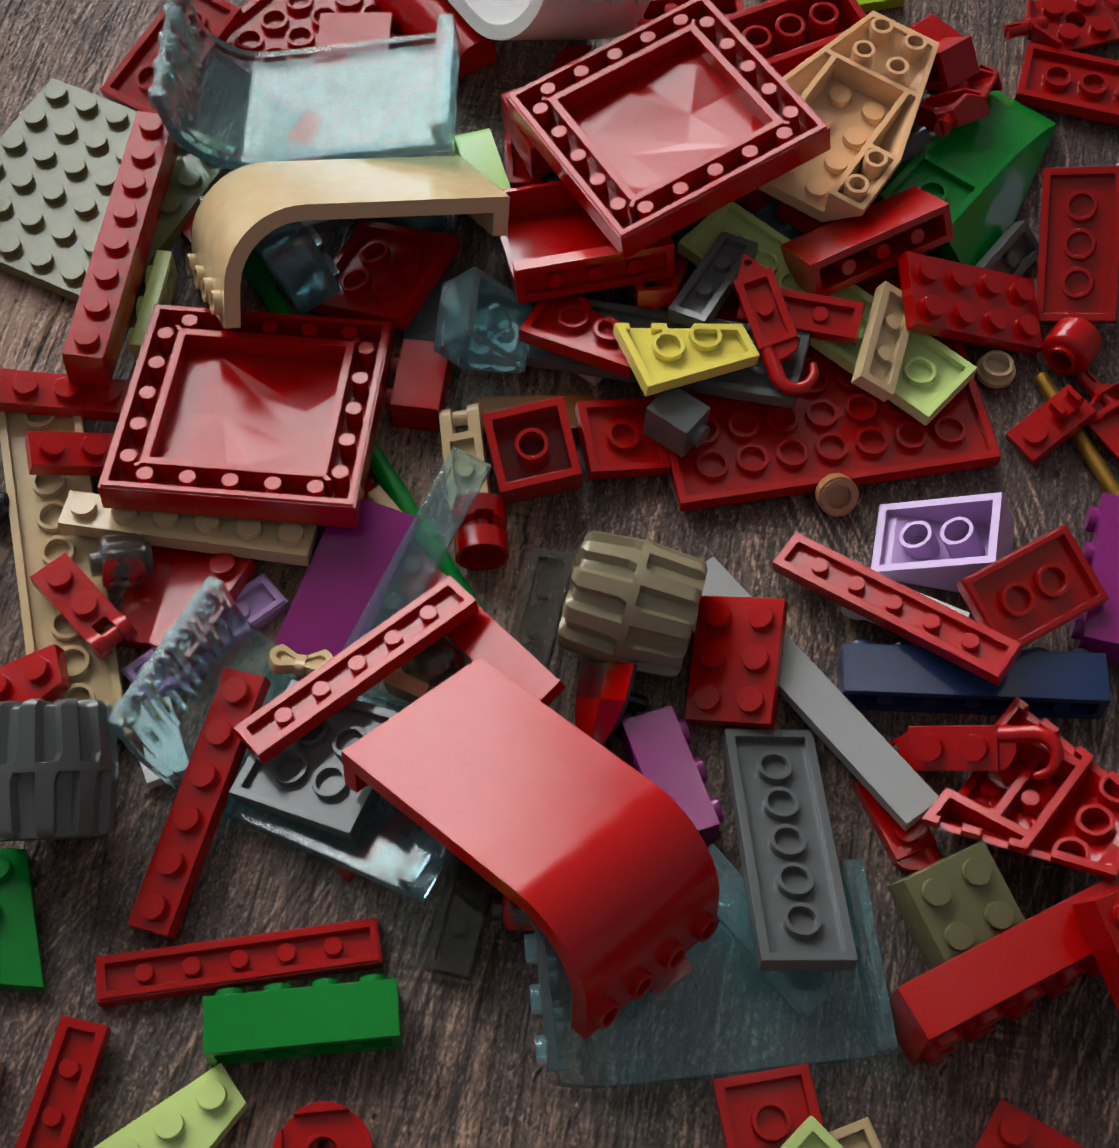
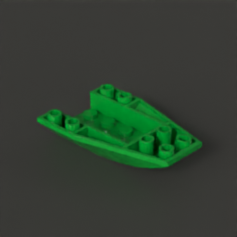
M990 91L986 99L990 112L988 116L952 128L946 136L945 133L943 136H938L934 131L924 132L908 142L899 166L870 204H875L913 186H917L949 203L954 240L940 246L937 258L975 266L1015 222L1055 131L1057 123L999 91Z

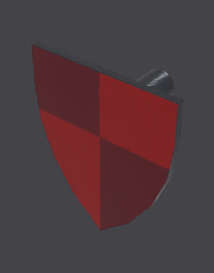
M582 661L575 698V726L604 747H606L611 737L619 738L621 720H623L626 709L642 713L647 708L648 698L631 692L637 668L635 663Z

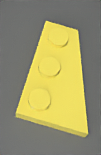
M629 323L614 324L613 335L645 397L755 366L760 356L743 324L694 323L691 328H668L667 323H651V328H630Z

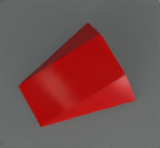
M1017 696L995 725H1038L1047 727L1058 736L1063 745L1064 758L1062 766L1051 777L1035 780L1032 776L1033 772L1044 769L1050 761L1049 750L1040 743H1019L1016 759L1008 769L1003 771H974L958 793L946 787L922 818V824L978 841L984 840L988 844L1115 881L1119 875V775L1114 771L1107 773L1094 762V756L1082 746L1074 747L1059 735L1060 729L1046 718L1042 721L1028 711L1029 705Z

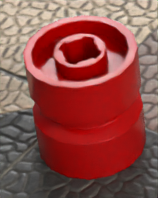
M485 492L471 493L457 499L453 504V526L456 532L454 535L455 562L463 568L476 571L491 570L504 565L509 559L508 533L506 531V502L502 497Z

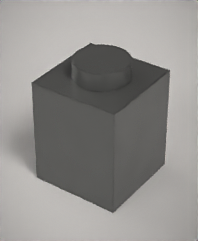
M678 387L663 391L646 408L643 433L683 458L693 446L696 448L700 447L708 437L710 432L708 419L711 408Z

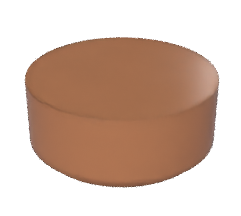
M842 473L826 475L819 481L815 489L817 504L830 516L839 517L850 513L857 505L859 499V491L856 484Z

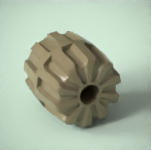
M589 531L580 546L577 563L571 575V585L564 601L563 614L557 632L558 645L563 649L598 662L637 664L636 672L667 678L676 677L684 661L708 571L707 563L700 558L646 539L601 531Z

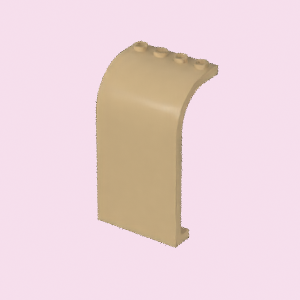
M461 156L267 161L248 164L222 177L211 187L201 201L192 226V253L186 254V272L188 277L193 278L195 289H200L203 301L208 302L211 314L217 316L224 329L241 328L240 284L245 262L259 241L281 226L293 222L311 220L468 214L492 236H508L510 196Z

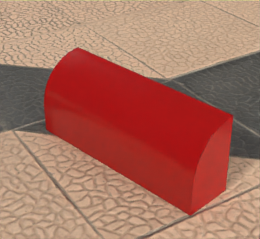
M373 0L383 12H392L394 25L447 85L496 61L495 40L486 38L476 32L448 0Z
M913 186L870 205L862 216L838 219L780 245L782 255L792 277L802 290L807 293L829 296L898 265L897 258L906 251L923 254L954 240L949 203L917 186Z

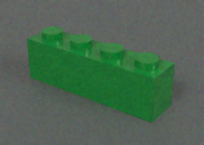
M369 974L362 976L359 979L360 982L341 983L338 979L325 978L313 981L312 986L293 988L288 983H273L266 985L264 991L245 992L244 989L236 987L219 989L216 991V995L203 996V1055L210 1067H215L220 1063L226 1066L402 1049L400 991L397 978L388 979V976L384 974Z

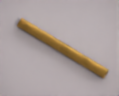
M1042 372L1034 377L1033 382L1045 401H1048L1059 392L1047 372ZM1083 428L1070 437L1072 443L1103 491L1119 496L1118 481Z

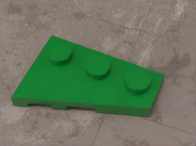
M0 848V989L48 993L41 953H43L41 936L38 933L35 910L37 904L31 858L26 849Z

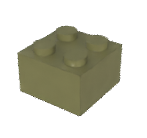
M984 840L966 846L887 886L929 970L1025 921Z

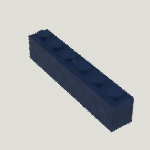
M856 640L850 643H842L836 662L837 688L857 710L1002 716L1018 696L1029 705L1028 711L1036 717L1100 720L1111 702L1106 653H1091L1087 649H1072L1067 652L1047 651L1042 647H1029L1021 650L1020 656L999 686L912 642L884 645L873 644L867 640Z

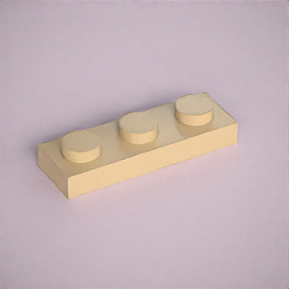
M887 281L883 282L875 290L851 383L883 402L894 396L910 331L906 330L902 292Z

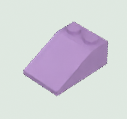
M1003 493L880 504L871 569L897 582L959 592L955 585L956 582L1012 553L1015 521Z

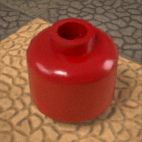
M1072 316L1063 318L1055 324L1044 339L1041 349L1043 358L1049 368L1056 373L1072 376L1081 374L1090 366L1099 353L1102 345L1101 335L1088 320Z

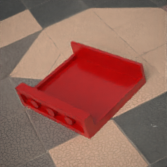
M562 180L502 190L510 196L508 236L497 237L518 304L675 277L674 243L670 235L624 260Z

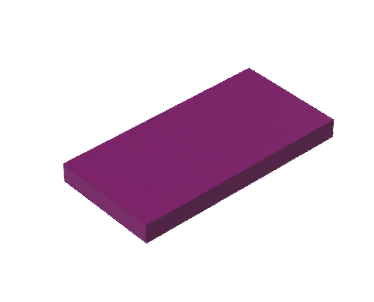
M363 498L357 528L326 526L274 645L284 644L295 653L310 655L326 649L334 657L377 627L421 525L420 518Z

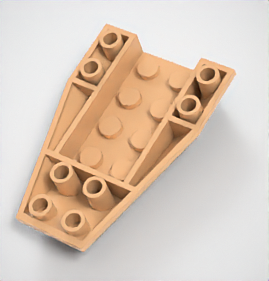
M873 10L783 76V79L829 126L831 149L759 187V190L820 222L862 216L901 162L940 43Z

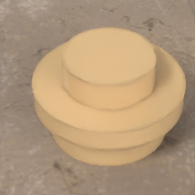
M989 351L980 357L976 364V377L982 384L990 388L998 389L1010 385L1016 374L1012 357L1004 351Z

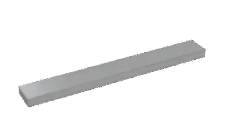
M714 556L706 561L708 571L701 596L751 597ZM785 633L778 693L902 829L906 831L924 817L939 796Z

